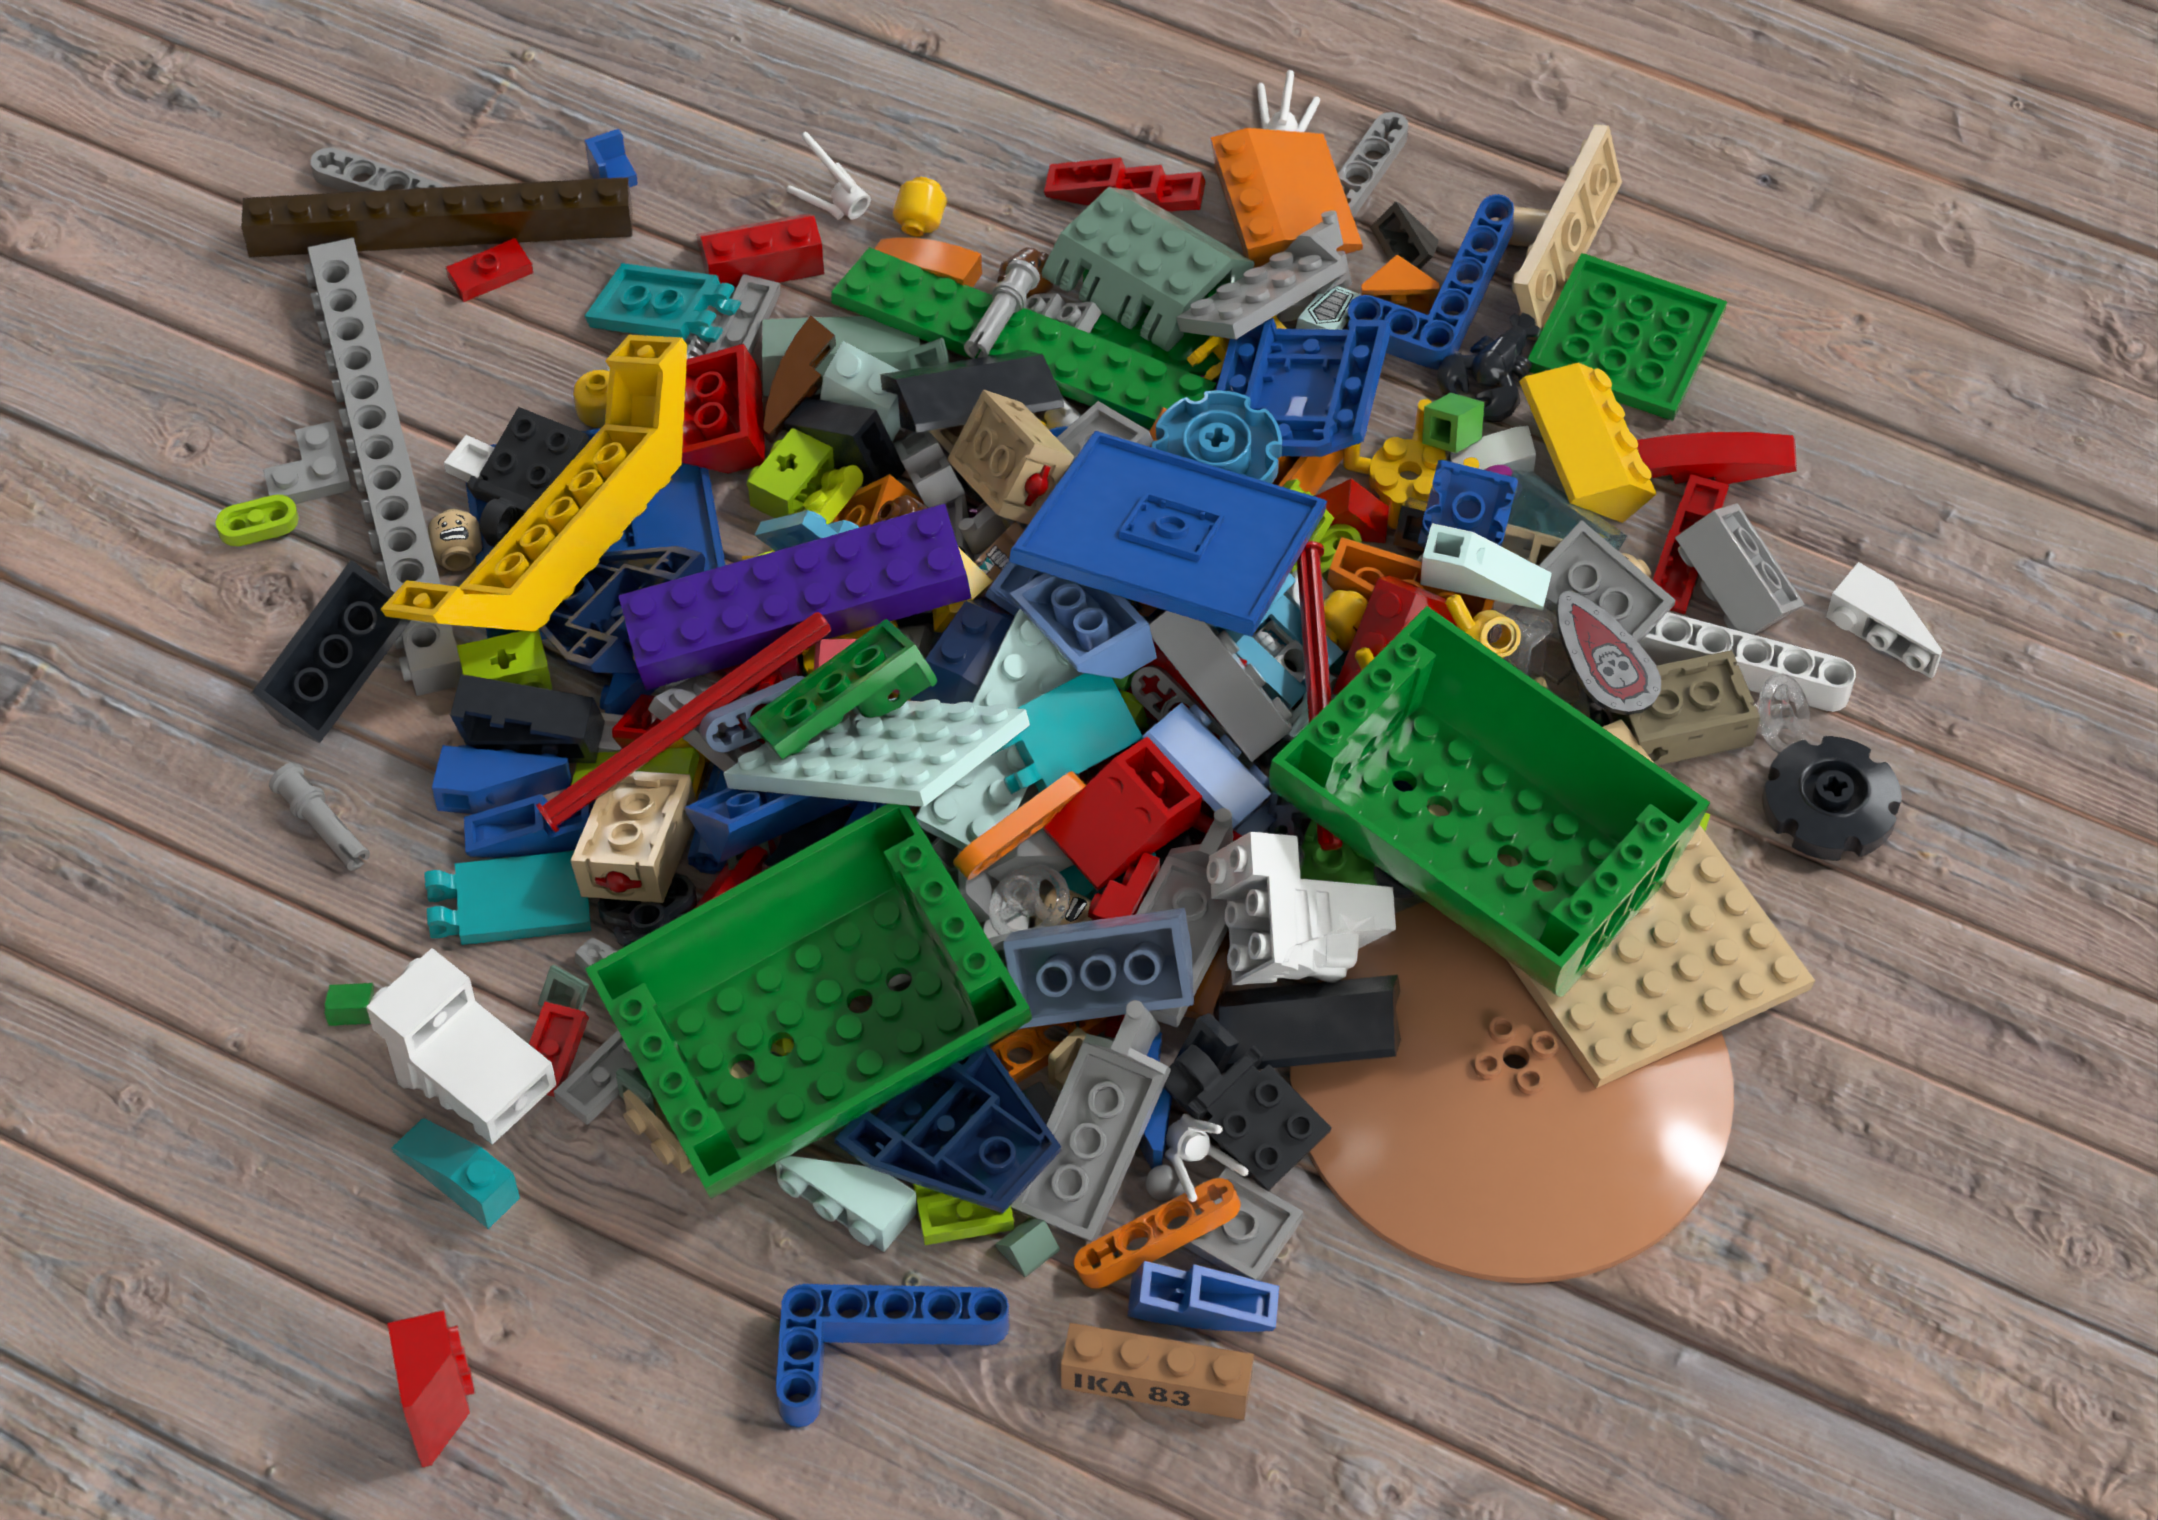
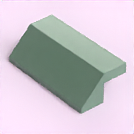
M865 316L815 318L831 331L836 339L835 348L815 369L821 374L822 382L827 368L843 341L900 371L911 369L906 351L920 346L919 337L902 332ZM808 318L762 319L764 397H769L772 382L782 357L794 336ZM822 386L814 395H821Z

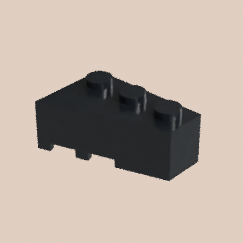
M463 674L459 678L450 714L461 737L468 746L493 751L508 749L517 753L532 755L553 754L561 758H568V763H596L605 720L593 697Z

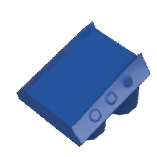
M1438 460L1417 544L1425 549L1433 523L1474 532L1502 547L1518 479L1462 464Z

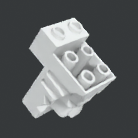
M1249 832L1209 856L1206 874L1208 882L1211 883V898L1227 900L1225 923L1229 927L1230 939L1227 962L1232 970V985L1277 982V978L1301 979L1306 976L1335 983L1343 979L1347 974V970L1356 964L1359 948L1396 930L1393 887L1300 879L1297 836Z
M433 948L421 958L411 961L403 974L389 987L380 989L373 996L370 1004L366 1006L373 1030L386 1040L398 1084L404 1089H421L429 1099L431 1097H438L442 1107L454 1110L460 1117L471 1122L475 1132L492 1145L556 1086L552 1063L475 1001L470 978Z

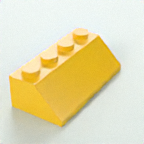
M1575 363L1525 376L1519 381L1570 504L1624 523L1657 495L1650 480L1652 477L1651 472L1637 450L1638 442L1633 434L1629 432L1624 420L1625 412L1616 401L1610 388L1612 382L1605 372Z

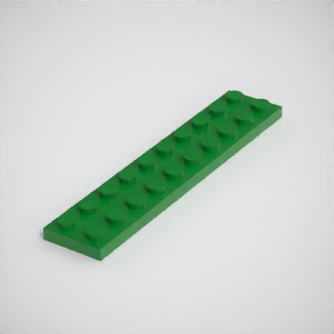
M870 247L831 291V303L928 342L942 338L944 339L946 349L968 358L971 357L965 352L964 345L993 301L992 295L965 284H958L950 278L940 277L922 270L917 265ZM1024 307L1022 310L1012 314L988 355L993 356L1023 350L1042 354L1061 395L1089 406H1093L1099 401L1147 429H1151L1163 407L1168 409L1185 397H1188L1191 401H1200L1204 398V392L1215 391L1217 384ZM981 348L977 352L975 358H978V355L981 352Z

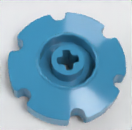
M1221 390L1205 391L1204 398L1200 401H1191L1188 397H1185L1170 406L1156 424L1157 440L1152 442V448L1271 484L1278 474L1277 458L1282 456L1281 431L1272 414L1265 408L1261 410L1251 409L1250 397Z

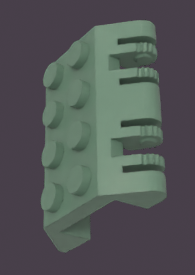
M1108 187L1060 233L1043 267L1042 277L1056 286L1059 285L1064 291L1071 292L1076 287L1085 268L1090 270L1080 289L1079 299L1083 302H1094L1103 314L1116 322H1121V325L1128 329H1132L1137 324L1146 306L1149 305L1151 309L1144 321L1140 336L1148 341L1152 340L1153 344L1163 350L1170 351L1184 337V332L1179 330L1176 317L1189 310L1193 302L1203 299L1218 283L1225 285L1243 278V274L1254 267V262L1135 192Z

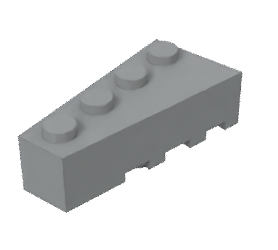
M1163 610L1148 622L1152 639L1251 762L1292 731V726L1288 722L1293 717L1292 713L1278 696L1273 700L1270 699L1262 688L1266 681L1251 663L1245 667L1235 654L1240 650L1225 630L1219 633L1211 624Z

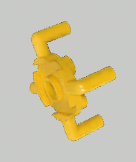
M1422 399L1418 402L1412 439L1391 437L1384 442L1383 447L1374 454L1372 459L1360 456L1361 443L1344 448V467L1350 471L1369 475L1371 489L1373 490L1374 488L1380 495L1379 500L1389 506L1388 525L1392 529L1397 528L1401 506L1408 497L1428 502L1438 460L1447 461L1446 453L1443 449L1422 444L1424 406L1432 403L1428 399ZM1468 457L1463 461V465L1479 469V461L1476 458ZM1404 471H1412L1418 474L1419 477L1414 480H1407L1399 474Z

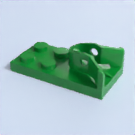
M885 619L748 718V721L758 735L783 760L788 755H795L805 749L809 740L821 731L837 726L843 720L844 715L856 707L861 716L866 718L885 715L902 707L907 700L928 687H933L937 683V678L917 646L890 621ZM897 689L899 692L898 697L895 700H888V696Z

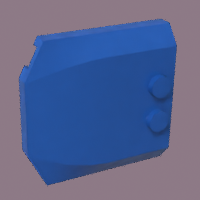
M1268 319L1239 338H1230L1216 390L1235 392L1250 397L1251 409H1267L1275 418L1281 431L1282 456L1322 457L1364 442L1391 333L1388 320H1349V330L1277 329L1274 319Z

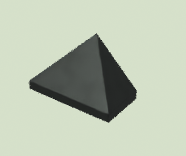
M1397 201L1370 226L1389 260L1399 255L1420 270L1434 257L1439 239Z

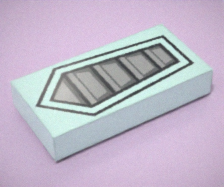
M1336 286L1324 294H1317L1298 317L1296 329L1342 330L1348 323V306L1360 294L1340 286Z

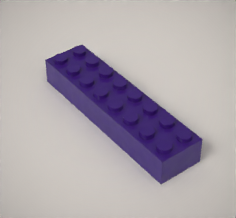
M945 504L619 595L635 662L646 690L742 664L815 612L821 613L831 627V632L822 639H830L876 626L885 619L893 621L972 598L965 567Z

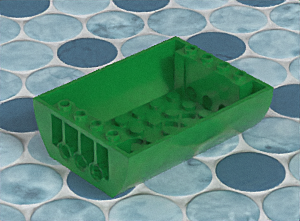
M1428 606L1272 760L1269 773V784L1273 792L1558 997H1563L1661 888L1692 839L1710 804V801ZM1398 780L1406 781L1414 790L1400 791L1394 787L1392 782ZM1430 805H1440L1447 810L1448 815L1435 816L1427 807ZM1510 855L1517 860L1519 865L1506 866L1498 860L1497 856ZM1545 880L1553 886L1554 890L1543 892L1534 886L1533 881Z
M886 804L585 968L710 1199L1032 1020L1029 1005L908 805ZM906 974L912 978L911 984L907 989L900 992L889 989V981L894 976ZM865 995L873 999L871 1007L866 1012L854 1013L849 1009L851 1001L858 996ZM790 1039L794 1042V1047L788 1055L783 1057L772 1055L771 1048L776 1041ZM749 1060L755 1064L752 1074L746 1078L741 1079L731 1075L732 1067L740 1061Z

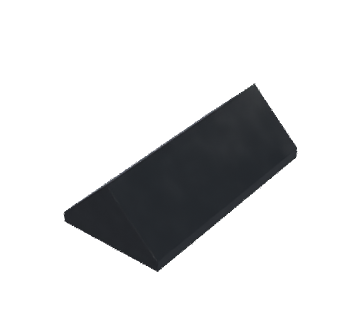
M350 560L252 690L251 694L276 721L317 743H321L411 621L408 619L386 617L382 612L381 608L395 592L353 560Z

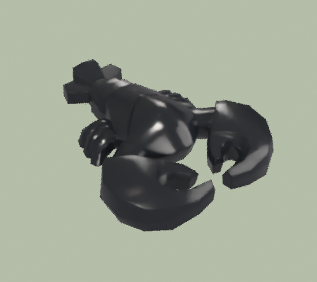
M1524 312L1520 316L1515 313L1510 316L1509 320L1512 328L1500 335L1496 340L1486 335L1471 347L1470 352L1478 353L1477 355L1454 353L1445 357L1438 367L1437 384L1443 396L1449 393L1458 394L1454 388L1457 384L1461 385L1462 391L1468 394L1469 380L1467 370H1472L1473 377L1477 383L1485 386L1499 385L1498 388L1480 392L1475 396L1476 400L1489 402L1487 405H1484L1483 420L1487 422H1501L1512 416L1520 404L1519 390L1515 385L1512 374L1515 373L1519 381L1523 377L1528 376L1532 364L1527 358L1521 356L1522 350L1526 345L1527 337H1539L1541 331L1540 327L1536 326L1535 319Z
M675 873L663 903H641L642 901L600 898L598 902L599 917L602 923L614 932L617 942L621 946L626 947L692 911L697 905L696 886L687 876Z

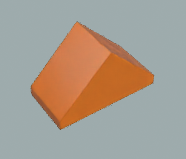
M1396 255L1361 285L1360 296H1374L1429 315L1440 287L1436 280L1399 255Z

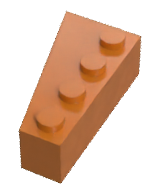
M1341 537L1327 579V584L1333 591H1356L1369 602L1378 577L1391 575L1445 599L1455 594L1460 595L1472 619L1479 612L1493 610L1495 600L1420 585L1421 561Z

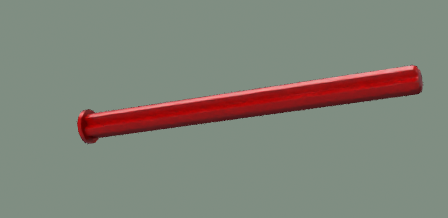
M1315 541L1307 542L1297 560L1309 723L1331 702L1320 558L1324 555V546ZM1316 823L1318 844L1321 850L1340 849L1343 841Z
M815 612L543 806L540 802L536 804L538 810L555 832H558V826L700 726L706 714L732 703L831 632L830 625L821 613Z

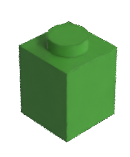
M1449 393L1424 406L1422 444L1458 453L1481 440L1484 402Z

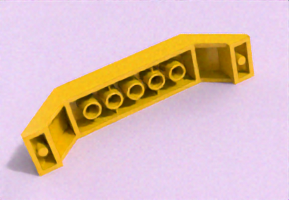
M628 335L605 360L610 368L604 426L459 587L406 580L381 608L386 617L437 624L535 632L549 621L551 613L563 600L572 595L574 587L587 572H590L597 566L600 557L612 544L620 540L623 531L635 517L641 515L646 510L649 501L659 490L669 484L671 476L682 465L687 344L681 337Z

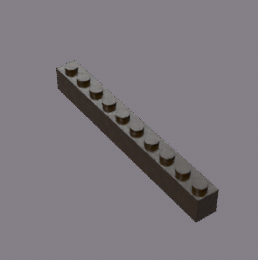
M628 177L243 198L241 228L249 258L309 254L308 247L354 238L356 250L360 252L502 244L516 238L518 243L633 237L632 202Z

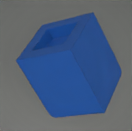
M620 129L585 140L588 168L593 179L628 177L629 187L638 185L637 174L625 154L624 139Z

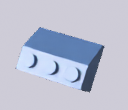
M1047 573L1010 593L1011 599L1078 672L1122 679L1157 658L1149 623L1124 597Z
M1181 702L1142 737H1149L1215 812L1220 808L1230 810L1233 830H1237L1271 797V792L1267 789L1270 785L1269 778L1255 764L1248 770L1237 759L1242 751L1226 734L1218 739L1207 728L1213 721L1196 704L1188 709Z

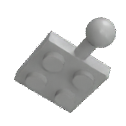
M1160 1165L1148 1173L1146 1189L1152 1198L1158 1201H1169L1185 1193L1174 1168ZM1226 1167L1219 1178L1227 1179L1233 1184L1241 1202L1240 1211L1229 1222L1183 1245V1247L1230 1274L1261 1281L1303 1220L1304 1211ZM1216 1199L1214 1203L1218 1204L1222 1202V1199ZM1200 1208L1195 1210L1197 1215L1201 1214Z

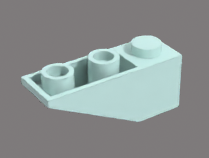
M1432 523L1422 559L1420 585L1543 610L1552 573L1474 532Z
M788 1156L775 1163L777 1182L787 1194L795 1198L803 1197L813 1204L814 1209L820 1216L830 1222L837 1220L849 1228L851 1235L865 1246L872 1244L885 1252L917 1214L916 1192L893 1176L870 1169L867 1166Z

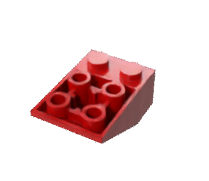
M1147 736L1106 765L1081 792L1043 827V830L1098 891L1107 885L1110 880H1114L1126 872L1130 866H1135L1140 861L1144 852L1151 855L1198 823L1202 795Z

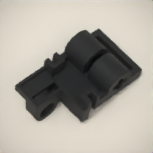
M521 407L517 408L480 472L484 480L471 476L467 483V488L475 498L488 503L481 514L479 527L489 546L495 547L587 445L590 439L586 433Z
M1192 1044L1169 1066L1171 1071L1163 1088L1194 1119L1202 1120L1206 1116L1209 1119L1208 1122L1220 1125L1222 1127L1220 1134L1206 1133L1219 1144L1222 1152L1248 1169L1246 1177H1252L1260 1187L1269 1191L1331 1131L1332 1127L1269 1064L1260 1072L1256 1069L1261 1063L1263 1054L1255 1046L1249 1049L1232 1067L1221 1075L1213 1061L1200 1048Z

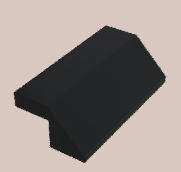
M1028 350L880 374L882 390L895 394L898 397L900 427L915 433L966 424L983 389L1022 402L1032 413L1064 407V399L1044 356Z
M1398 975L1339 980L1335 983L1317 982L1226 991L1219 1006V1023L1239 1044L1223 1073L1232 1067L1253 1046L1263 1054L1260 1065L1256 1067L1257 1070L1264 1069L1268 1064L1272 1068L1396 1057L1401 1042L1396 1004L1401 992Z

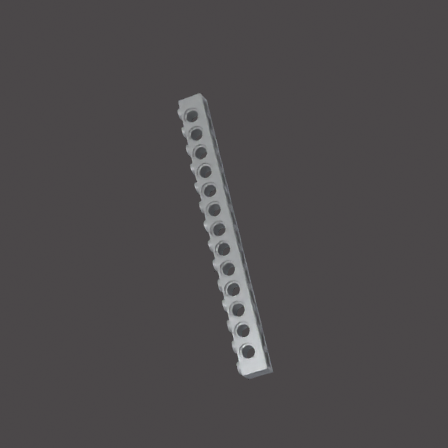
M354 238L308 247L311 263L304 264L309 287L317 286L318 289L317 292L311 293L316 316L324 314L325 320L318 321L322 343H331L332 349L324 351L329 372H338L339 378L332 379L337 403L345 401L346 408L339 409L344 433L349 431L353 433V438L346 439L351 463L359 461L361 468L353 469L358 492L367 491L368 498L361 500L366 523H375L376 529L369 530L368 534L373 554L382 553L383 556L382 561L376 562L380 582L384 585L389 584L390 589L394 592L406 580L441 584ZM411 620L395 641L396 649L405 648L407 655L399 658L404 682L413 680L416 696L457 687L460 675L463 672L451 625Z

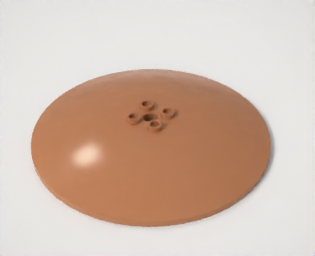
M1428 902L1419 903L1395 913L1396 930L1358 949L1356 964L1347 970L1346 976L1341 980L1398 975L1401 992L1396 1004L1401 1042L1396 1057L1291 1066L1290 1086L1332 1127L1331 1131L1308 1153L1310 1160L1323 1182L1338 1201L1374 1234L1409 1256L1434 1267L1463 1276L1511 1283L1555 1282L1583 1277L1606 1270L1636 1257L1661 1241L1679 1226L1698 1205L1711 1185L1723 1160L1732 1126L1734 1081L1730 1057L1722 1031L1596 1088L1508 961ZM1508 1055H1519L1526 1060L1527 1065L1520 1069H1513L1508 1067L1503 1059Z

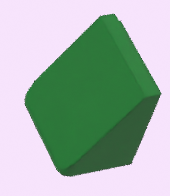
M374 984L329 985L324 1004V1013L328 1026L371 1024L366 1006L370 1004L374 996Z

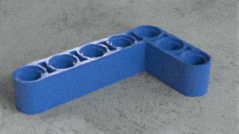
M1494 194L1484 198L1480 203L1429 315L1374 296L1361 295L1354 298L1348 306V323L1349 320H1359L1361 318L1388 320L1391 333L1386 353L1430 369L1438 370L1445 357L1458 353L1510 241L1514 227V206L1512 201L1504 195ZM1491 218H1501V219H1503V220H1501V221H1492V220H1490V219H1491ZM1482 248V249H1487V250H1489V251H1487V252H1477V251H1475V250ZM1462 280H1472V281H1474V282H1473V283H1470V284H1465V283H1462L1461 281H1462ZM1456 311L1460 314L1452 316L1446 313ZM1399 330H1405L1409 333L1399 335L1394 332ZM1443 343L1445 346L1437 348L1431 346V344Z
M800 1284L791 1287L784 1294L781 1303L776 1392L781 1418L790 1426L803 1427L813 1423L819 1416L825 1342L993 1345L1001 1342L1009 1331L1008 1299L1003 1292L990 1287ZM800 1309L814 1311L807 1317H797L794 1315ZM852 1309L860 1312L859 1315L853 1318L840 1316L846 1310ZM896 1310L906 1313L905 1316L899 1319H892L886 1316L891 1311ZM941 1311L952 1314L951 1317L944 1320L932 1317L933 1314ZM986 1312L998 1315L996 1319L990 1321L982 1320L978 1316ZM797 1351L811 1353L809 1357L802 1360L791 1357ZM798 1393L809 1396L807 1400L800 1403L788 1400L790 1396Z

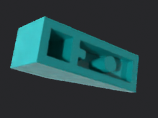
M422 1118L391 1147L394 1154L487 1229L520 1199L515 1176L510 1169L482 1147L425 1118Z

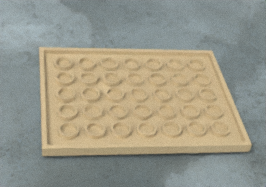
M1622 719L1603 727L1652 761L1642 746H1639L1636 738ZM1430 805L1427 807L1435 816L1448 815L1447 810L1440 805ZM1700 824L1661 888L1563 997H1558L1508 961L1596 1088L1811 990L1815 979ZM1510 855L1497 856L1498 860L1506 866L1519 865L1517 860ZM1545 880L1533 881L1534 886L1543 892L1554 890L1553 886Z

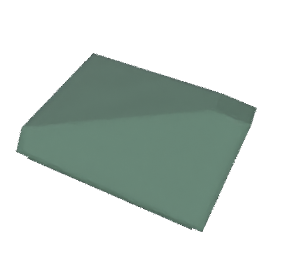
M624 1068L616 1071L620 1097L624 1099L623 1093L629 1089L656 1116L653 1095L643 1074L639 1071Z

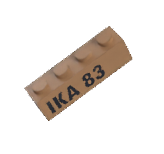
M1070 1323L1061 1363V1389L1245 1420L1252 1381L1254 1354Z

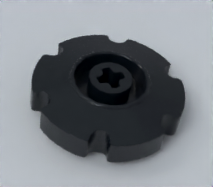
M1823 736L1820 745H1811L1806 740H1800L1781 751L1771 763L1768 773L1770 781L1765 783L1762 794L1763 810L1776 834H1790L1794 838L1792 848L1801 853L1831 861L1841 860L1844 851H1852L1858 857H1862L1882 846L1893 832L1897 820L1894 815L1898 813L1902 802L1899 781L1887 762L1876 763L1869 758L1871 749L1861 743L1835 736Z

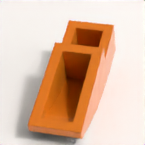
M921 238L881 239L874 248L880 252L917 265L922 270L943 278H950L963 286L965 284L974 287L982 275V254L961 246Z

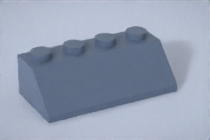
M1185 908L1014 931L1003 942L1008 972L1029 1005L1032 1014V1020L1018 1029L1125 1015L1127 1004L1133 1000L1140 1001L1148 1011L1191 1006L1194 1004L1192 949Z

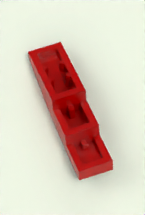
M1119 157L1050 164L1044 194L1048 198L1089 206L1108 187L1131 190L1166 211L1201 210L1206 181L1202 172L1166 175L1162 164L1126 168L1122 158Z
M1702 432L1637 440V450L1643 463L1649 468L1652 475L1651 478L1671 475L1675 484L1688 482L1690 474L1703 478L1715 477L1717 482L1733 484L1797 472L1794 435L1760 432Z
M1690 474L1682 501L1679 503L1671 530L1669 529L1653 578L1657 585L1675 599V605L1670 611L1686 614L1700 576L1695 567L1688 566L1680 556L1678 551L1680 544L1675 537L1712 511L1723 508L1729 489L1728 484Z

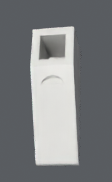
M1858 562L1832 593L1826 618L1833 621L1841 629L1848 630L1866 640L1874 648L1902 661L1910 669L1919 671L1932 679L1935 676L1942 655V649L1895 583Z

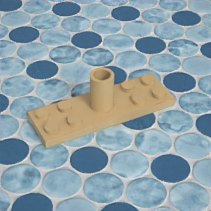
M1595 124L1588 139L1582 142L1580 154L1575 164L1569 167L1567 179L1551 210L1514 206V227L1508 245L1525 246L1528 249L1526 259L1520 271L1514 274L1512 291L1517 295L1520 307L1519 316L1524 312L1533 317L1536 326L1540 327V334L1581 252L1587 253L1622 183L1608 125ZM1527 337L1530 340L1538 339V337Z

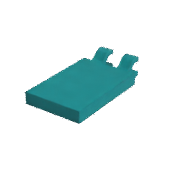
M621 263L584 317L590 328L647 336L681 337L684 341L690 333H694L702 340L714 343L722 334L723 329L711 325L716 318V314L706 310L708 306L714 307L725 315L732 316L742 303L740 300L729 298L735 290L734 286L728 283L720 284L717 275Z
M1083 673L1016 708L1026 709L1030 725L992 755L1015 745L1026 767L1003 779L1010 794L1024 789L1035 783L1040 793L1068 772L1073 771L1077 775L1138 742L1143 737L1113 678Z
M574 851L455 863V874H449L442 870L424 872L428 902H440L446 899L457 898L458 904L457 911L442 906L426 909L430 938H444L459 934L461 945L591 931L589 897H581L570 861Z

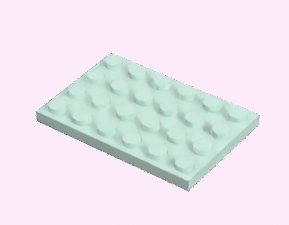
M936 699L923 702L907 700L902 707L873 718L861 716L855 707L844 715L843 720L837 726L823 730L810 739L806 748L795 755H788L782 760L765 742L756 750L740 756L738 763L723 774L730 789L925 807L1027 728L1030 723L1026 709L1007 708L1004 704L988 707L975 706L971 702L947 704L940 703Z

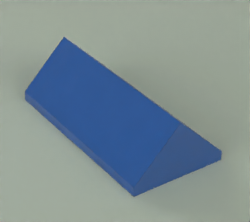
M726 788L686 806L685 810L690 821L718 863L857 800Z

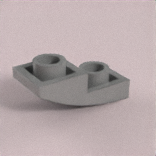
M1058 293L1033 295L1027 299L1024 306L1026 309L1090 333L1102 313L1094 302L1066 303Z

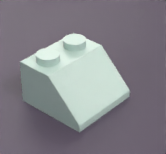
M843 341L823 376L820 400L877 410L891 441H893L900 429L898 397L895 394L882 390L880 374L900 370Z

